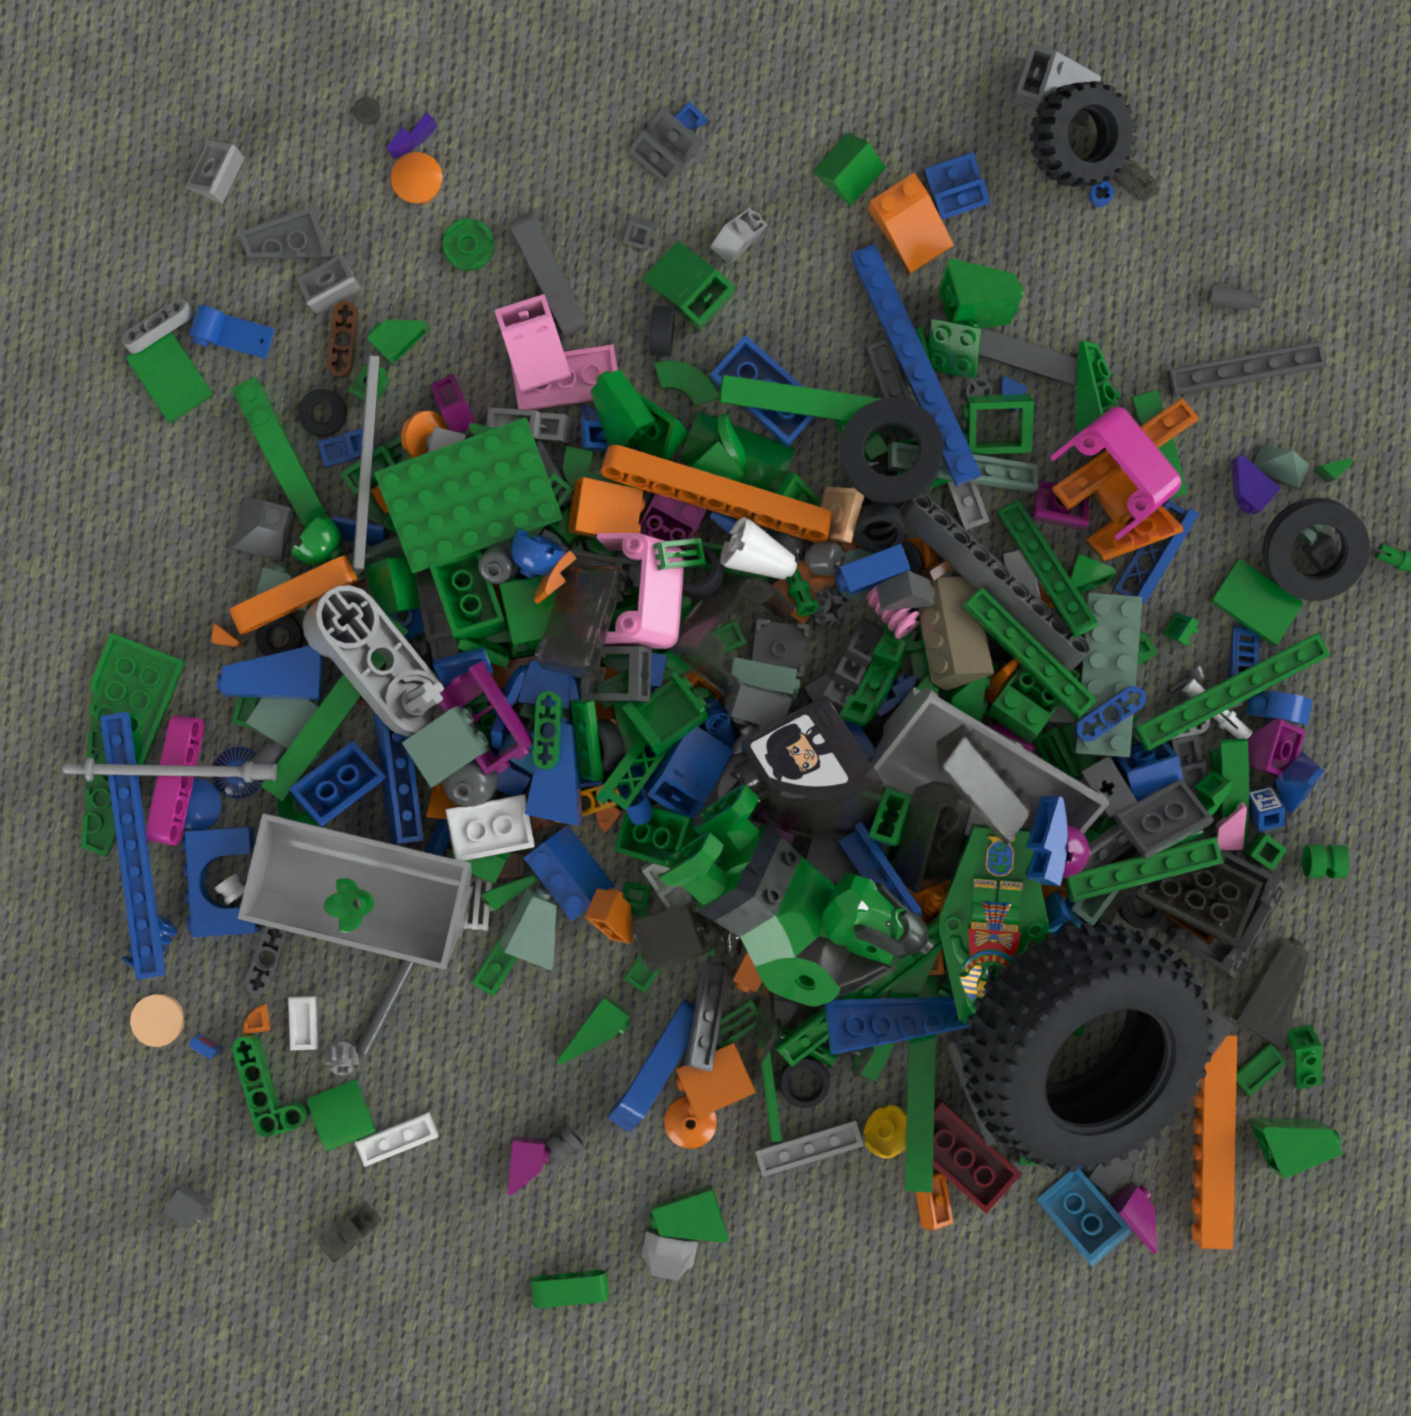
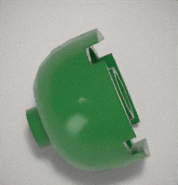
M322 514V518L318 516L299 537L302 539L300 547L295 544L291 552L293 557L310 567H319L340 557L342 550L339 548L343 540L339 526L325 514Z

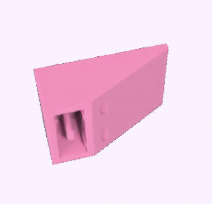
M545 294L494 310L521 392L571 376Z

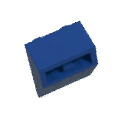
M698 726L674 743L645 783L647 795L674 813L693 819L706 803L734 749Z

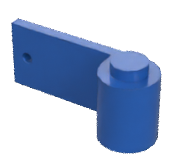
M198 305L189 336L193 337V343L208 347L210 343L266 359L275 329L225 315L221 311L208 306Z

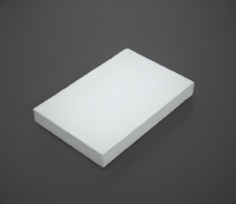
M525 794L487 801L475 807L462 806L445 809L455 859L465 861L535 847L529 815L525 814L527 805Z

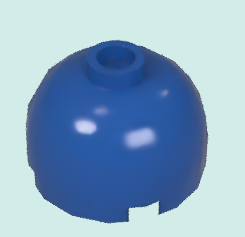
M518 529L512 541L511 556L514 562L521 567L520 573L530 578H535L536 574L547 575L567 551L562 550L563 547L540 535L532 536L531 538L528 537L529 532Z

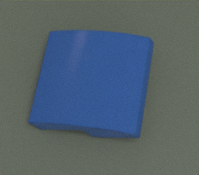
M974 152L923 169L932 200L941 220L990 204L984 178L980 176Z

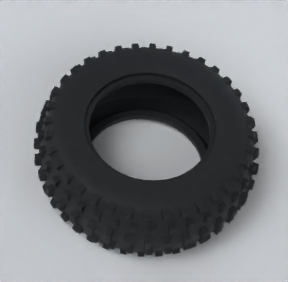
M1081 923L1080 929L1075 930L1072 926L1063 927L1061 934L1055 935L1053 932L1045 934V940L1038 944L1035 941H1031L1027 944L1029 949L1021 955L1015 952L1011 956L1013 962L1006 968L1000 966L996 970L999 976L993 983L986 982L983 986L986 990L983 998H976L973 1003L977 1008L974 1015H968L966 1023L970 1026V1029L963 1033L962 1041L966 1043V1049L961 1050V1057L967 1063L962 1069L964 1077L968 1079L965 1086L968 1094H971L970 1100L974 1107L979 1109L976 1113L983 1123L987 1122L984 1126L992 1136L998 1135L997 1139L1008 1148L1013 1147L1017 1155L1022 1158H1028L1032 1163L1040 1166L1047 1165L1051 1169L1058 1171L1064 1166L1067 1171L1076 1172L1078 1166H1082L1084 1170L1090 1171L1093 1170L1095 1164L1101 1163L1103 1167L1111 1165L1112 1159L1118 1157L1122 1161L1128 1159L1130 1151L1136 1148L1138 1151L1144 1150L1146 1148L1144 1143L1152 1137L1158 1140L1161 1137L1160 1131L1167 1124L1172 1127L1176 1123L1173 1119L1180 1110L1185 1112L1189 1107L1186 1101L1190 1095H1197L1199 1088L1196 1086L1198 1080L1205 1079L1207 1071L1203 1067L1206 1062L1211 1061L1212 1053L1207 1050L1208 1046L1214 1044V1037L1209 1033V1030L1213 1028V1021L1206 1016L1210 1013L1208 1003L1203 1000L1204 991L1201 986L1196 985L1197 980L1194 975L1188 972L1191 968L1181 958L1177 959L1179 955L1170 947L1166 950V947L1158 939H1148L1145 933L1138 930L1135 932L1126 926L1115 925L1112 928L1107 923H1098L1097 927H1092L1090 923ZM1127 1009L1120 1036L1112 1049L1100 1062L1075 1078L1057 1083H1046L1048 1070L1056 1052L1075 1030L1101 1014Z

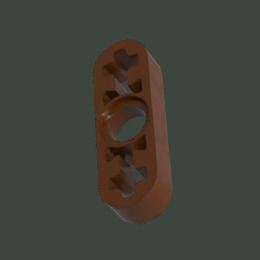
M349 301L337 303L333 310L327 367L337 378L349 376L353 369L359 312L354 304ZM347 307L353 313L352 316L347 317L346 322L348 326H352L351 329L337 327L338 324L343 326L344 318L340 315V312H344ZM340 333H347L350 336L349 344L344 347L338 346L336 343V338ZM335 350L349 352L348 355L343 354L342 361L347 366L346 368H341V372H338V369L333 366L334 363L339 362L340 358L338 353H334Z

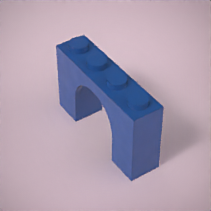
M254 826L185 832V837L182 838V849L184 853L186 852L187 863L184 864L183 871L185 879H188L189 889H186L185 900L186 904L190 905L187 928L188 931H191L192 938L250 934L261 931L260 924L238 919L240 906H224L213 900L205 884L206 872L211 863L217 858L224 855L251 854L254 852Z

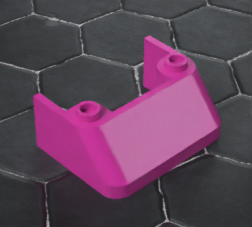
M1112 407L1050 457L1052 461L1056 460L1073 445L1085 455H1095L1105 447L1139 489L1128 500V509L1134 516V519L1119 530L1115 535L1117 540L1152 514L1181 487L1182 481L1179 473L1128 411L1122 407Z

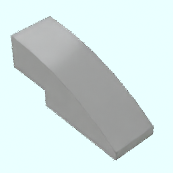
M490 407L488 409L486 425L488 427L498 428L526 417L535 441L541 440L542 442L570 444L573 418L565 414Z

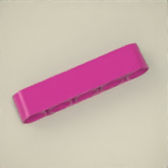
M174 715L170 719L160 765L197 766L204 733V723L200 718ZM157 776L146 828V837L150 842L177 845L183 833L194 776Z

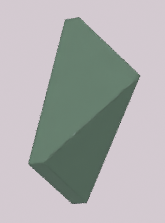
M1262 444L1252 463L1266 476L1297 489H1300L1309 464L1293 450Z
M1119 890L1079 900L1072 907L1071 911L1094 926Z

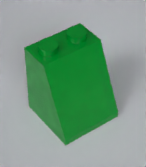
M956 259L947 260L938 286L946 320L968 325L970 321H976L979 323L978 327L980 328L1010 325L1014 314L1017 313L1020 300L1023 299V287L1020 283L1018 284L1015 273Z
M536 574L535 578L529 577L519 580V578H509L499 584V596L505 619L511 660L542 654V647L563 650L566 632L556 590L538 605L534 601L537 588L544 577L542 575Z
M1254 1117L1248 1119L1268 1168L1283 1179L1343 1155L1340 1145L1343 1143L1338 1132L1316 1119Z

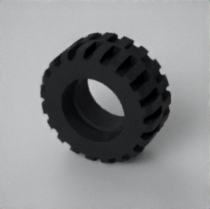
M1098 81L1063 85L1058 87L1056 91L1050 92L1045 97L1046 102L1039 104L1036 112L1039 114L1037 117H1033L1031 122L1034 131L1029 133L1030 141L1034 143V148L1031 149L1032 155L1039 159L1036 165L1040 171L1047 170L1045 173L1047 178L1057 180V183L1063 186H1095L1102 184L1103 181L1113 179L1115 172H1121L1125 167L1123 161L1130 159L1133 152L1130 150L1131 144H1135L1136 136L1133 135V128H1136L1135 120H1131L1130 114L1133 113L1130 105L1124 104L1125 97L1121 93H1115L1114 87L1109 84L1103 85L1102 82ZM1080 109L1090 114L1097 129L1095 147L1085 160L1079 159L1074 154L1068 140L1070 122Z

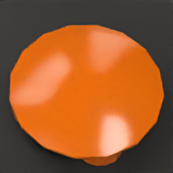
M412 152L405 154L396 161L392 168L390 179L393 190L400 198L409 203L426 204L438 193L443 176L441 167L434 158L426 153Z

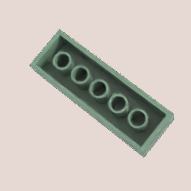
M1098 593L1084 594L1083 599L1097 619L1098 626L1081 635L1088 642L1090 652L1078 664V673L1081 674L1078 681L1097 701L1079 719L1123 689L1136 686L1143 597ZM1131 692L1128 693L1129 699L1125 702L1120 703L1119 699L1115 701L1122 707L1124 714L1127 712L1124 707L1130 703L1134 704L1135 694ZM1108 706L1103 711V717L1108 722L1114 721L1118 716V712L1113 706ZM1097 714L1093 716L1097 720L1093 724L1089 725L1086 722L1082 724L1084 726V729L1081 731L1083 735L1089 734L1092 736V729L1097 725H1100L1101 729L1105 727L1098 720ZM1133 714L1094 741H1083L1077 737L1075 725L1078 720L1074 718L1071 752L1130 757Z

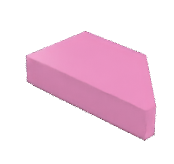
M1239 803L1234 812L1216 823L1215 837H1217L1220 851L1243 849L1247 811L1245 803Z

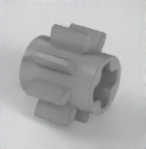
M337 1042L332 1045L331 1052L325 1053V1064L328 1065V1070H332L336 1075L349 1074L353 1070V1065L359 1064L358 1052H356L355 1047H351V1044L347 1042Z

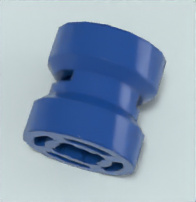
M714 698L704 700L708 705V708L705 710L709 718L703 722L705 729L712 735L723 733L730 725L731 719L729 715L723 710L718 700Z

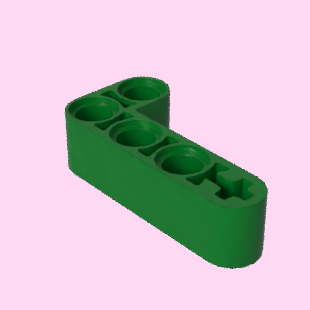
M250 1033L236 1039L232 1046V1052L256 1133L262 1137H271L300 1127L308 1118V1109L305 1104L298 1101L279 1105L260 1038L256 1034ZM245 1043L246 1045L251 1044L252 1049H243L242 1045ZM255 1056L256 1059H252L246 1063L247 1058H252ZM250 1066H255L259 1069V1078H254L250 1075ZM261 1091L266 1094V1103H260L257 1100V1092ZM289 1110H296L300 1115V1120L293 1121L290 1119ZM264 1117H269L274 1121L275 1126L273 1129H269L264 1125Z

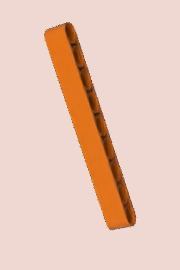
M620 445L608 446L601 467V474L616 482L737 519L745 517L756 525L812 542H826L828 539L833 515L829 510Z

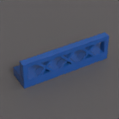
M1169 500L1165 502L1163 507L1167 511L1170 508L1181 515L1178 522L1182 525L1184 532L1165 538L1166 542L1161 548L1153 549L1152 544L1148 545V551L1143 552L1146 546L1138 548L1113 590L1124 596L1143 597L1142 605L1147 602L1199 515L1193 509L1184 510ZM1160 551L1158 556L1155 558L1154 552ZM1150 553L1152 566L1148 570L1140 571L1137 560L1141 555ZM1134 567L1136 573L1130 574L1131 570ZM1147 573L1142 581L1141 574ZM1137 576L1139 587L1135 594L1122 588L1128 577Z
M859 822L854 825V832L838 841V845L858 875L869 878L874 883L883 884L911 912H916L921 917V908L876 842L869 838V832L863 823Z

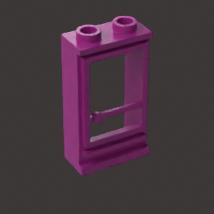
M482 661L468 668L469 671L453 679L452 683L440 692L443 700L439 704L446 713L453 707L465 706L483 692L486 694L491 705L480 713L473 714V722L479 721L481 716L495 708L516 740L515 744L497 756L490 749L487 753L476 758V761L486 775L494 770L499 774L511 766L508 762L515 757L518 761L531 752L529 747L534 744V739H532L486 669V664Z

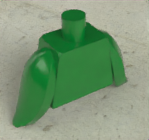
M727 412L718 416L719 435L685 466L739 482L738 480L744 473L746 453L730 423Z

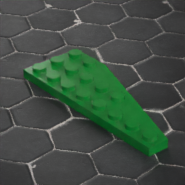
M110 632L91 680L90 691H92V699L89 706V715H91L90 733L88 732L86 759L92 757L95 764H106L100 716L128 712L130 713L136 764L145 765L186 661ZM95 775L92 781H87L84 791L86 802L81 848L104 857H109L116 840L108 775Z

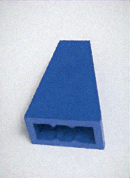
M306 646L223 666L222 674L217 675V689L221 690V694L224 697L321 700L323 655H320L312 647Z
M562 718L559 762L556 767L550 770L541 769L535 765L525 814L582 826L580 775L574 726L569 725L570 719ZM545 723L542 736L550 738L555 733V727L552 723ZM541 741L540 746L544 745L546 749L545 754L540 755V760H543L545 765H547V761L553 758L552 755L548 754V746L554 747V742L546 743Z

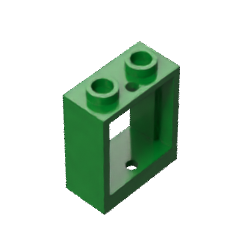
M1030 394L967 396L966 405H962V420L966 421V430H962V433L972 454L1032 452L1034 400ZM1019 408L1018 441L976 443L977 410Z

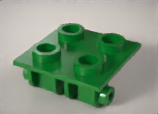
M935 318L931 319L928 351L934 371L976 379L982 328L978 327V322L970 321L968 325Z

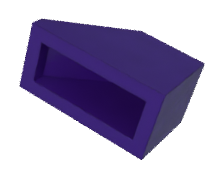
M1242 454L1234 457L1231 461L1233 497L1238 501L1237 506L1246 514L1251 513L1255 515L1261 512L1281 488Z

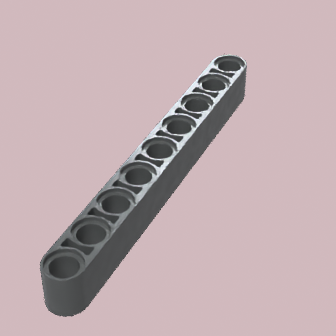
M922 493L906 502L900 513L903 517V522L944 560H948L950 565L977 590L983 587L1066 670H1073L1090 652L1088 642L1081 635L1074 638L1063 619L929 496Z

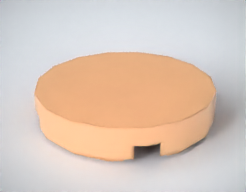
M167 994L146 996L135 1005L131 1012L130 1025L132 1032L140 1042L147 1046L161 1047L170 1044L179 1037L184 1028V1012L177 1000Z

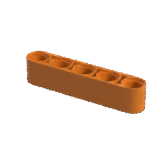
M347 555L341 556L230 608L229 612L240 635L246 634L315 602L327 591L337 586H349L357 582L358 578Z

